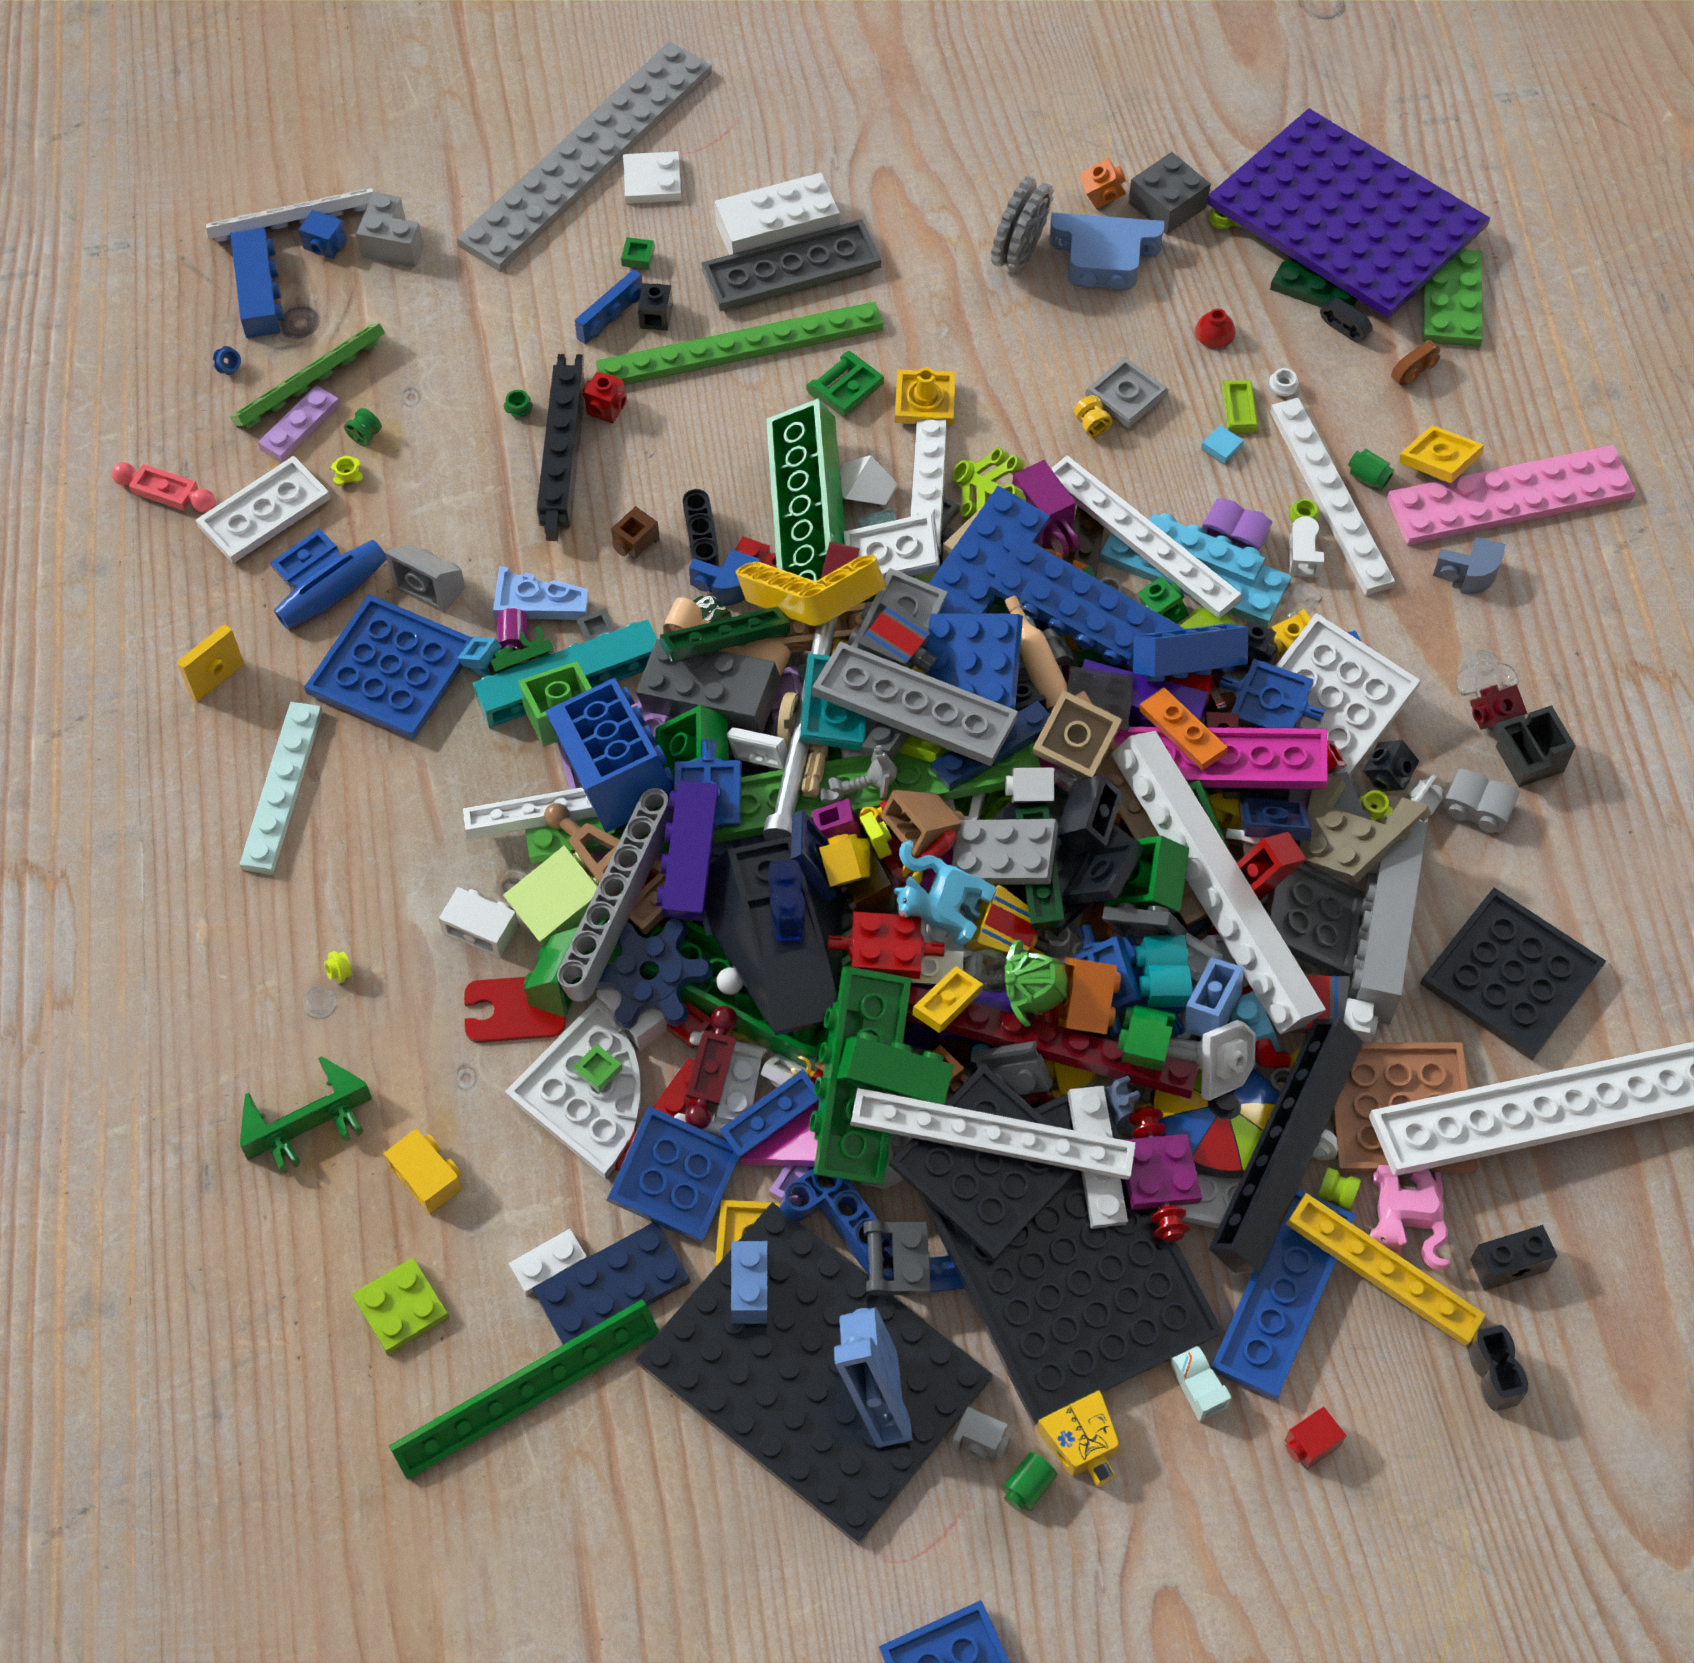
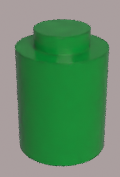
M1029 1452L1003 1485L1002 1489L1006 1494L1004 1500L1017 1511H1022L1023 1508L1031 1511L1058 1476L1056 1470L1045 1459L1033 1452Z

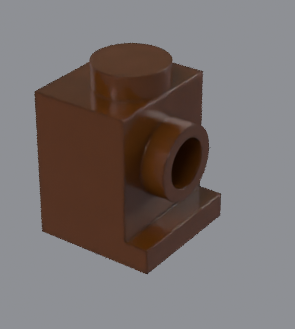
M636 506L611 528L612 545L621 556L629 554L633 558H637L651 543H657L660 540L658 521Z

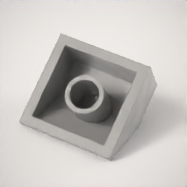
M413 545L389 548L385 553L394 588L443 613L448 610L465 588L462 570L453 562H445L435 557L427 549L421 550Z

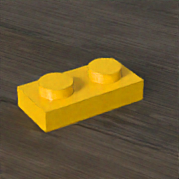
M955 966L913 1007V1016L941 1033L982 992L983 983Z

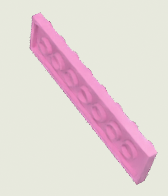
M1614 445L1460 476L1452 483L1441 480L1389 491L1387 499L1408 546L1633 499L1636 491Z

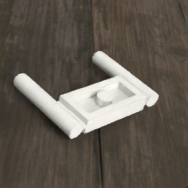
M694 1031L691 1033V1044L699 1046L702 1032ZM736 1040L720 1106L717 1105L714 1121H711L710 1125L703 1129V1131L724 1137L719 1129L753 1105L763 1046ZM677 1113L674 1116L675 1118L686 1122L685 1114Z

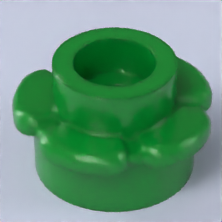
M523 390L509 392L504 403V410L507 413H511L513 417H522L529 413L533 407L532 402H530L531 398Z

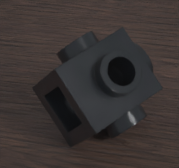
M1247 621L1245 624L1248 627V664L1235 666V668L1247 673L1253 659L1270 664L1277 650V646L1273 645L1276 632L1251 621Z
M1403 740L1378 742L1363 772L1379 791L1405 790L1419 760Z

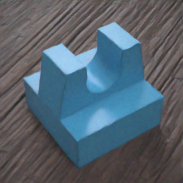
M474 636L457 659L463 667L471 668L478 676L484 677L491 674L487 666L491 663V659L496 658L494 653L499 651L502 646L496 638Z

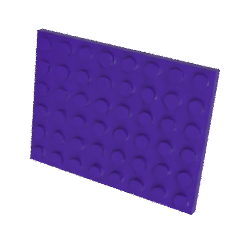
M1310 108L1207 196L1206 202L1207 205L1388 319L1488 226L1490 221L1489 216Z

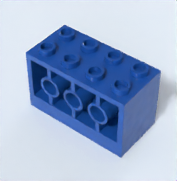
M615 678L545 711L561 747L606 833L629 822L640 797L645 791L659 788L665 791L668 798H670V792L675 782L669 767L663 768V765L667 763L665 755L659 745L653 747L656 740L649 726H644L645 720L638 706L631 708V705L635 703L627 686L621 689Z

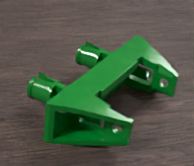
M321 1056L318 1060L328 1079L326 1083L332 1087L334 1093L324 1096L274 1121L270 1125L264 1123L265 1115L259 1113L250 1093H246L240 1146L247 1160L270 1150L279 1171L286 1173L288 1171L284 1156L288 1157L295 1168L300 1164V1160L296 1156L289 1140L331 1119L334 1120L343 1141H351L347 1125H350L359 1137L363 1129L359 1125L352 1109L372 1099L366 1082Z

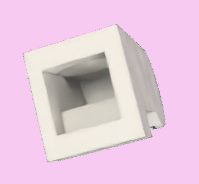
M1299 517L1293 522L1292 533L1289 539V573L1291 576L1318 578L1321 576L1324 552H1315L1319 525L1311 517Z

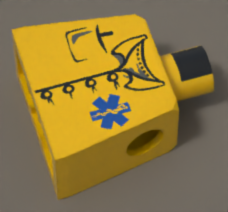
M1099 1390L1038 1421L1037 1432L1072 1477L1088 1470L1096 1486H1102L1116 1477L1108 1459L1117 1455L1119 1442Z

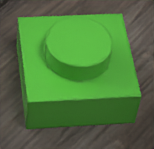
M596 1044L573 1068L574 1073L600 1093L622 1070V1064Z

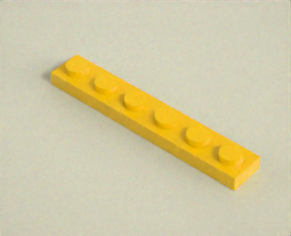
M1307 1193L1301 1198L1286 1222L1287 1226L1464 1346L1470 1343L1486 1315Z

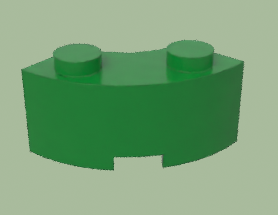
M1135 1005L1134 1008L1127 1007L1123 1027L1129 1028V1030L1121 1029L1117 1049L1123 1050L1121 1062L1162 1072L1176 1014Z

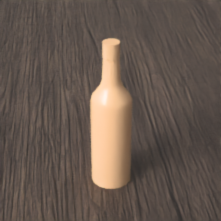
M1015 595L1007 598L1005 603L1010 614H1020L1023 616L1020 658L1031 682L1040 695L1045 696L1047 712L1053 710L1062 690L1070 694L1071 692L1044 633L1029 623Z

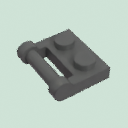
M879 1220L864 1222V1235L868 1236L870 1279L866 1282L867 1294L929 1295L931 1286L927 1222H883ZM891 1236L893 1281L884 1280L882 1237Z

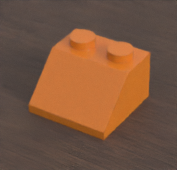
M1065 957L1064 965L1066 966L1068 977L1067 993L1069 996L1058 1005L1057 1024L1069 1029L1107 1034L1108 1027H1112L1115 1020V1007L1111 1006L1113 993H1118L1121 974L1116 972L1117 966Z

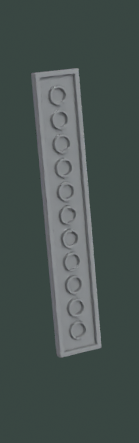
M669 41L457 238L458 246L496 270L503 271L623 157V154H627L712 73V65Z

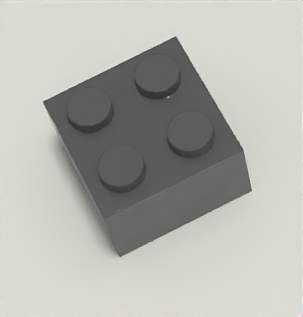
M1171 152L1131 179L1128 203L1149 220L1164 221V233L1169 234L1207 207L1206 202L1207 196L1210 193L1211 183Z

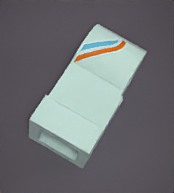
M1196 1346L1170 1359L1173 1373L1199 1422L1228 1408L1232 1397L1225 1385H1221L1213 1369L1211 1370L1205 1355L1199 1347Z

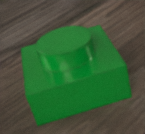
M626 237L621 256V265L623 267L650 270L655 250L654 241Z

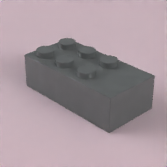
M657 639L636 694L645 712L677 717L701 704L727 717L729 729L734 727L763 733L782 680L774 661L722 651L672 662L660 646V639Z

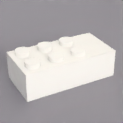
M822 173L714 201L716 226L729 255L840 225V212Z

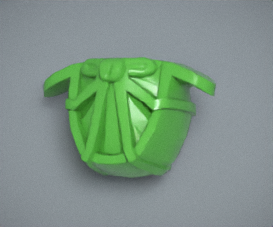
M1015 940L1009 949L1007 963L1004 967L1006 991L1017 1018L1025 1027H1028L1031 1024L1026 1017L1027 1014L1043 1015V1012L1053 1009L1061 1004L1064 999H1067L1069 996L1067 993L1068 977L1066 966L1060 960L1040 953H1022L1023 941Z

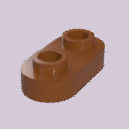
M1431 340L1424 342L1397 363L1391 373V378L1400 385L1411 384L1426 368L1432 369L1440 360V347Z

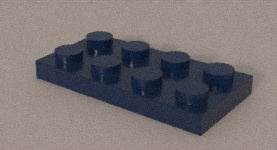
M653 1222L534 1286L532 1289L560 1342L564 1345L640 1300H643L647 1306L689 1284L690 1279L661 1228Z

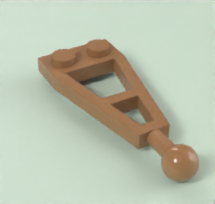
M561 803L549 805L544 812L545 822L551 828H562L571 836L568 839L571 847L596 881L600 883L620 840L587 822L580 827L570 819L568 808ZM590 839L611 849L598 863L595 862L584 847ZM657 859L651 869V872L657 875L641 890L628 918V921L633 923L644 935L664 918L662 907L657 906L656 903L658 887L665 886L666 874H661V861ZM617 891L612 897L618 896L620 893Z

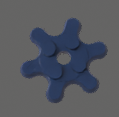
M675 918L667 921L662 932L650 938L641 936L633 923L626 922L617 941L621 947V955L615 962L606 965L596 986L598 989L614 988L619 991L621 1003L613 1015L614 1022L619 1028L630 1029L634 1027L640 1015L648 1009L660 1011L665 1021L671 1026H680L687 1021L689 1011L681 1000L682 989L690 983L707 982L712 977L714 970L712 964L707 959H687L682 955L680 951L681 944L688 934V927L683 920ZM646 964L659 967V973L654 979L646 980L642 978L641 973Z

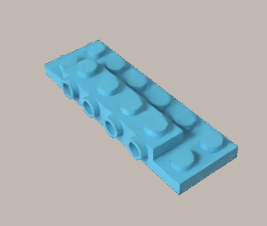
M1163 513L1160 516L1152 514L1151 518L1148 519L1241 593V601L1229 610L1228 613L1265 628L1268 627L1291 582V575L1264 565L1265 557H1262L1260 552L1253 547L1242 549L1233 545L1229 538L1221 535L1214 538L1205 534L1204 530L1198 525L1191 524L1187 527L1177 523L1176 519L1167 513ZM1113 533L1110 534L1100 552L1099 561L1151 582L1163 576L1170 585L1174 583ZM1180 588V590L1182 591L1183 595H1186V596H1188V597H1191L1190 595H1188L1185 591H1183V590Z

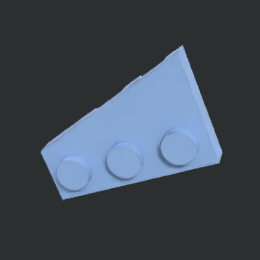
M499 566L493 607L494 618H497V614L501 610L516 608L526 612L528 619L576 620L587 615L588 589L555 580L547 583L536 580L533 574L524 573L521 576L510 573L509 568Z

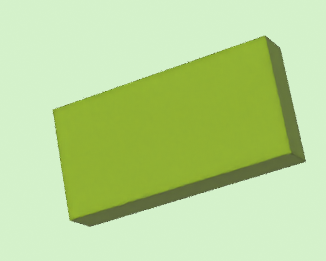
M1252 380L1223 381L1222 395L1227 429L1232 433H1257L1258 421Z

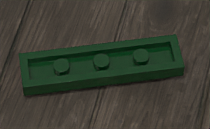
M776 606L660 634V646L672 662L682 661L690 657L715 653L722 649L744 646L750 642L772 639L779 635L790 633V622L779 607Z
M1048 805L1015 810L1017 819H1050ZM1054 854L1051 883L1025 884L1031 930L1065 926L1056 856Z

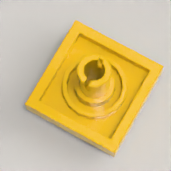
M927 367L919 370L897 369L895 423L917 424V421L946 420L947 425H953L955 372L934 371Z

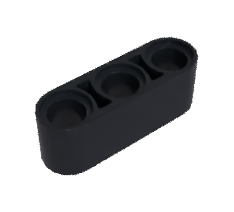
M689 490L684 494L682 502L691 562L693 559H697L719 567L718 543L710 498L704 490Z

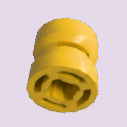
M1091 395L1083 398L1073 409V413L1078 421L1083 422L1082 427L1089 437L1102 435L1112 425L1113 420L1108 412L1103 410V404L1098 396Z

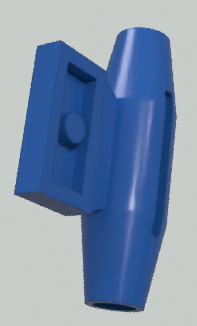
M318 528L270 562L273 570L290 588L295 587L273 610L276 617L287 630H290L324 613L359 588L387 560L386 554L375 540H371L339 555L337 546Z

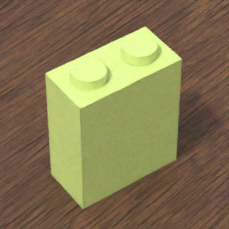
M565 845L503 894L543 946H547L552 935L579 927L599 885L593 876L590 877L585 871L587 867L577 853L572 854Z

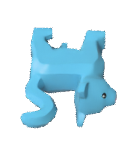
M910 840L903 842L899 850L902 863L908 869L919 872L932 868L936 875L929 895L911 876L906 880L904 888H895L894 893L898 896L899 915L901 917H920L931 927L950 932L954 936V943L959 947L965 945L972 939L977 927L959 912L960 907L962 906L966 910L969 919H977L981 909L977 903L981 897L982 900L989 903L997 888L980 877L967 874L955 866L947 865L941 859L932 855L916 859L911 854L913 842Z

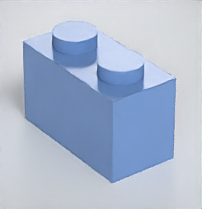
M1211 957L1186 1005L1185 1032L1203 1037L1204 1033L1227 1024L1242 995L1244 967Z
M731 1241V1324H767V1241Z

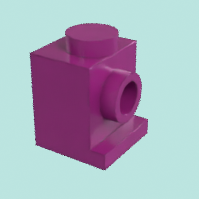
M849 798L812 811L813 822L827 839L842 834H857V838H862L859 819Z

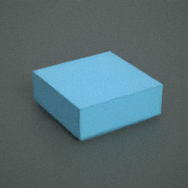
M1219 425L1202 442L1201 449L1225 464L1243 446L1244 440L1222 425Z

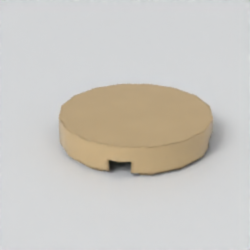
M794 692L785 693L778 717L777 737L784 738L788 750L801 694Z

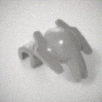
M881 745L876 746L871 758L872 764L868 769L867 775L843 782L837 778H830L828 781L831 790L823 788L819 790L821 801L827 804L836 803L844 795L852 791L863 790V788H868L870 785L879 789L880 799H884L887 797L888 786L896 779L897 768L888 755L882 751Z

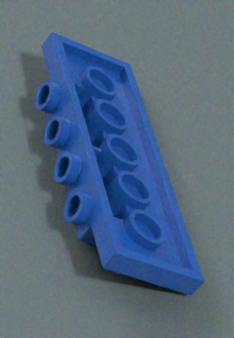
M1020 535L988 588L990 592L1004 600L1016 595L1025 616L1042 620L1056 633H1065L1075 639V642L1080 647L1087 650L1093 649L1102 654L1104 660L1116 666L1121 665L1132 672L1134 635L1183 629L1178 624Z

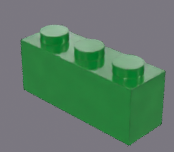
M860 1032L859 1037L846 1039L837 1079L891 1095L945 1104L954 1065L943 1062L944 1056L924 1051L923 1056L911 1052V1046L898 1042H892L891 1046L879 1043L880 1037L869 1033Z

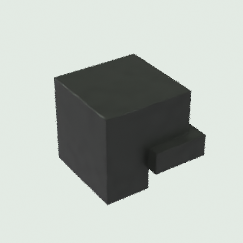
M1552 705L1530 712L1527 719L1524 715H1520L1496 723L1492 730L1498 740L1496 748L1518 787L1563 773L1576 747Z

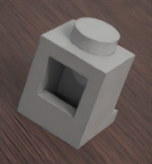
M967 1406L953 1437L952 1450L959 1452L960 1447L963 1446L968 1454L977 1459L985 1460L986 1457L995 1460L996 1457L1002 1459L1010 1442V1438L1005 1436L1008 1424Z

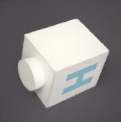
M1013 768L1011 776H1006V796H1012V803H1052L1054 801V768Z

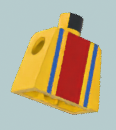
M996 886L997 890L989 903L984 900L981 901L980 915L973 922L977 929L972 939L964 945V948L1006 961L1012 943L1015 940H1022V953L1029 952L1044 955L1048 949L1049 940L1036 934V930H1031L1028 905L1004 887Z

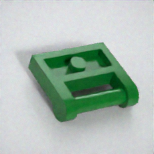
M847 351L840 357V361L817 380H811L806 385V389L813 398H819L841 416L845 417L884 384V376L854 353ZM846 370H851L839 381H837L833 386H831L829 389L827 388L828 385H830Z

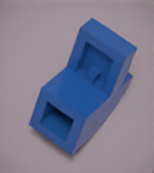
M735 550L730 551L722 568L693 559L689 566L690 585L703 592H712V595L724 606L738 604L744 601L745 597L738 581L736 570L747 563L760 562V559Z

